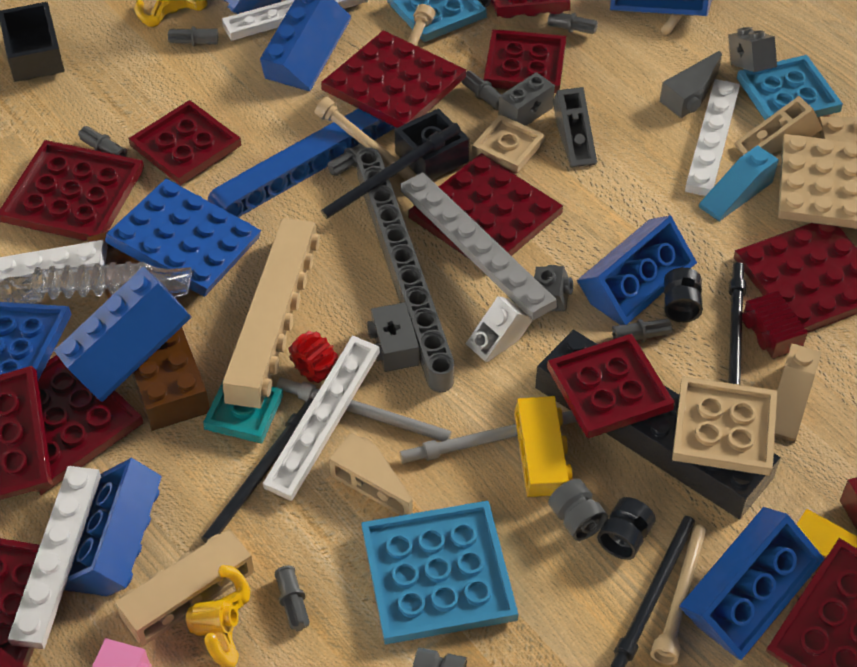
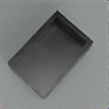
M48 1L0 10V25L14 82L65 72Z

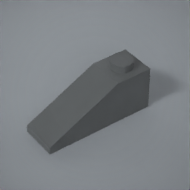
M718 51L662 82L660 102L680 118L695 112L701 106L719 73L722 53Z
M584 87L558 90L553 99L557 127L570 167L597 164Z

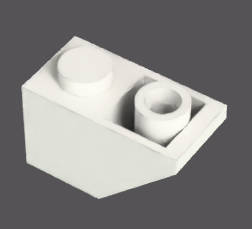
M497 296L465 344L485 362H488L519 341L533 320L511 299Z

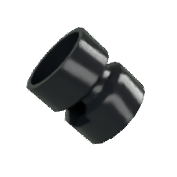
M684 267L675 268L664 277V312L672 321L686 323L694 321L702 315V278L696 270Z
M623 497L619 499L610 514V518L606 520L597 536L598 542L602 548L617 558L624 560L633 559L644 542L643 538L647 537L656 521L655 514L645 503L638 499Z

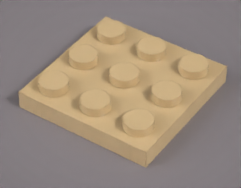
M682 376L672 460L770 476L773 469L777 390Z

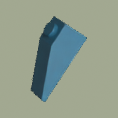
M757 145L738 159L699 203V208L720 222L773 183L779 159Z

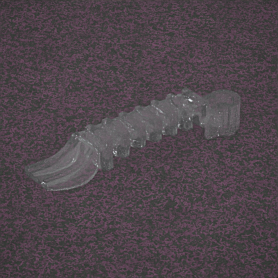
M126 262L125 264L118 265L110 263V265L102 266L100 263H95L94 266L87 267L85 264H80L79 267L65 265L64 268L50 266L49 269L35 267L34 273L29 277H9L4 279L0 283V298L3 302L41 304L40 302H42L46 292L51 299H56L60 292H63L66 298H71L75 291H78L81 297H86L90 290H93L96 296H101L105 289H108L112 296L143 266L174 297H180L188 294L192 269L191 267L157 268L144 262H139L138 264Z

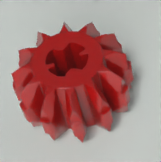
M307 331L305 334L302 333L288 348L291 354L289 358L294 363V368L298 369L301 376H306L310 382L320 383L326 380L339 356L334 352V346L328 343L327 338H322L317 331L314 333L311 331Z

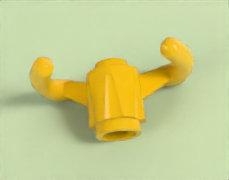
M142 0L135 2L137 17L149 27L158 26L164 15L175 13L181 8L201 11L207 7V0H156L151 14L147 15L144 11V2Z
M222 565L218 569V574L221 577L230 579L235 586V591L219 600L195 603L189 607L186 614V624L192 634L205 636L204 642L208 652L221 667H235L239 654L232 641V631L238 623V609L250 600V587L238 569L233 566Z

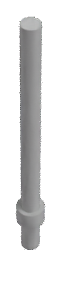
M282 377L279 378L277 388L296 394L298 399L307 401L308 398L314 399L320 390L314 384L305 381L301 384ZM352 400L346 411L440 441L450 440L452 433L450 430Z
M572 411L563 412V425L577 422ZM516 424L441 442L436 440L423 442V446L400 451V459L402 464L424 458L427 461L440 458L441 454L518 436Z

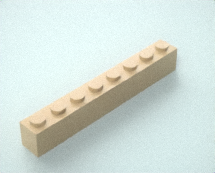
M282 218L222 383L225 404L261 409L264 398L270 396L272 389L271 377L272 374L276 375L278 372V356L280 352L284 353L287 342L286 332L292 330L294 321L293 311L299 309L300 290H305L306 272L312 269L313 251H318L320 235L316 234L315 222Z

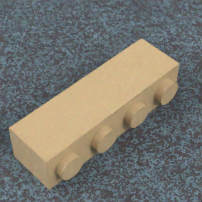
M230 529L221 534H216L209 538L203 546L193 552L184 554L172 566L153 574L141 586L125 592L115 602L120 619L140 646L143 647L185 619L189 607L195 603L212 601L234 586L230 579L221 577L218 574L220 566H233L245 578L253 574L252 556Z

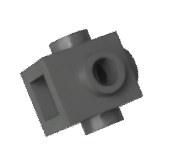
M557 265L536 267L534 278L557 299V307L551 311H566L568 296L573 293V280L571 277H568L565 267Z

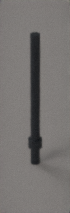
M455 122L440 133H433L427 137L426 142L321 210L323 216L326 219L330 218L432 150L437 151L444 147L446 141L461 132L460 126Z
M740 262L733 264L732 279L729 282V294L732 297L728 383L741 385L743 296L746 295L747 283L744 280V264Z
M308 398L298 413H293L285 423L286 428L201 537L205 543L212 536L222 533L276 462L312 403V398Z
M683 517L625 637L619 639L614 649L616 655L610 667H626L628 661L633 660L639 648L637 642L695 525V520L692 517Z

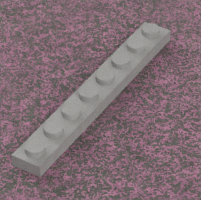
M423 172L400 184L401 192L532 320L557 307V299Z

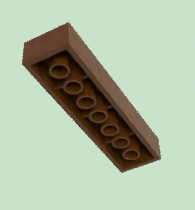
M108 232L87 237V241L104 240L105 242L106 233ZM106 243L108 250L104 270L96 271L106 300L143 266L167 288L162 273ZM181 327L132 373L151 431L205 415L210 409L206 388Z

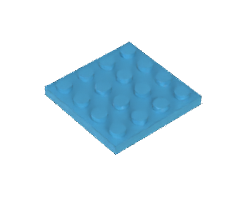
M489 500L361 522L385 645L518 621L519 614Z

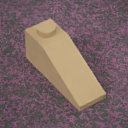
M798 96L736 141L734 145L743 155L757 145L773 154L782 151L784 134L813 137L822 130V126L814 109Z
M791 344L777 390L775 437L795 443L821 356L820 351Z
M350 433L329 458L331 477L400 516L412 514V497L378 447L368 438H361Z

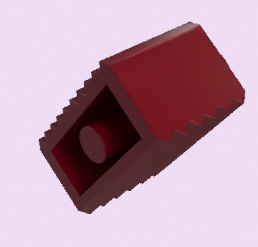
M779 291L746 301L742 314L743 323L746 328H752L757 336L759 347L762 350H767L773 359L789 353L791 344L804 346L808 334L807 329L801 324V320H798V316H795V312H792V308L789 307V304L786 303V300L783 299Z

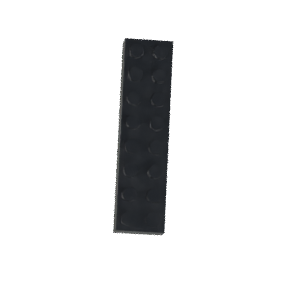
M573 329L537 366L535 388L547 396H555L556 402L571 411L547 369L548 360L597 344ZM668 387L666 389L675 402L672 411L606 433L739 520L774 479L781 458L775 453L773 454V469L770 476L673 461L672 455L679 394Z

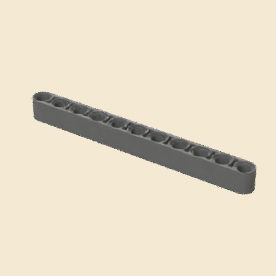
M364 148L358 151L356 155L357 177L361 184L385 169L378 150ZM388 179L365 194L364 198L400 303L406 302L419 345V360L427 384L433 391L446 392L454 384V359L393 188Z

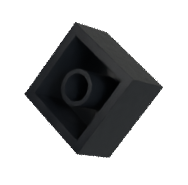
M437 108L394 129L395 153L400 158L426 142L427 137L435 132L440 133L454 123ZM461 131L446 141L444 147L437 151L432 150L409 165V167L416 175L423 172L431 180H434L469 162L470 138Z

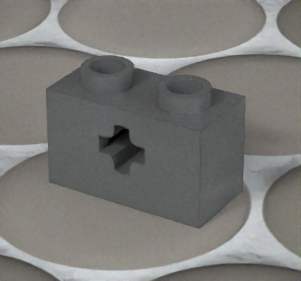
M742 27L737 29V33L728 35L731 65L752 72L777 67L775 36L765 34L763 30L755 31L752 27Z
M537 72L499 96L498 116L503 115L527 126L553 108L555 85Z
M406 302L371 308L372 321H367L368 334L370 339L375 338V345L379 346L380 353L376 361L382 362L384 372L419 366V345Z

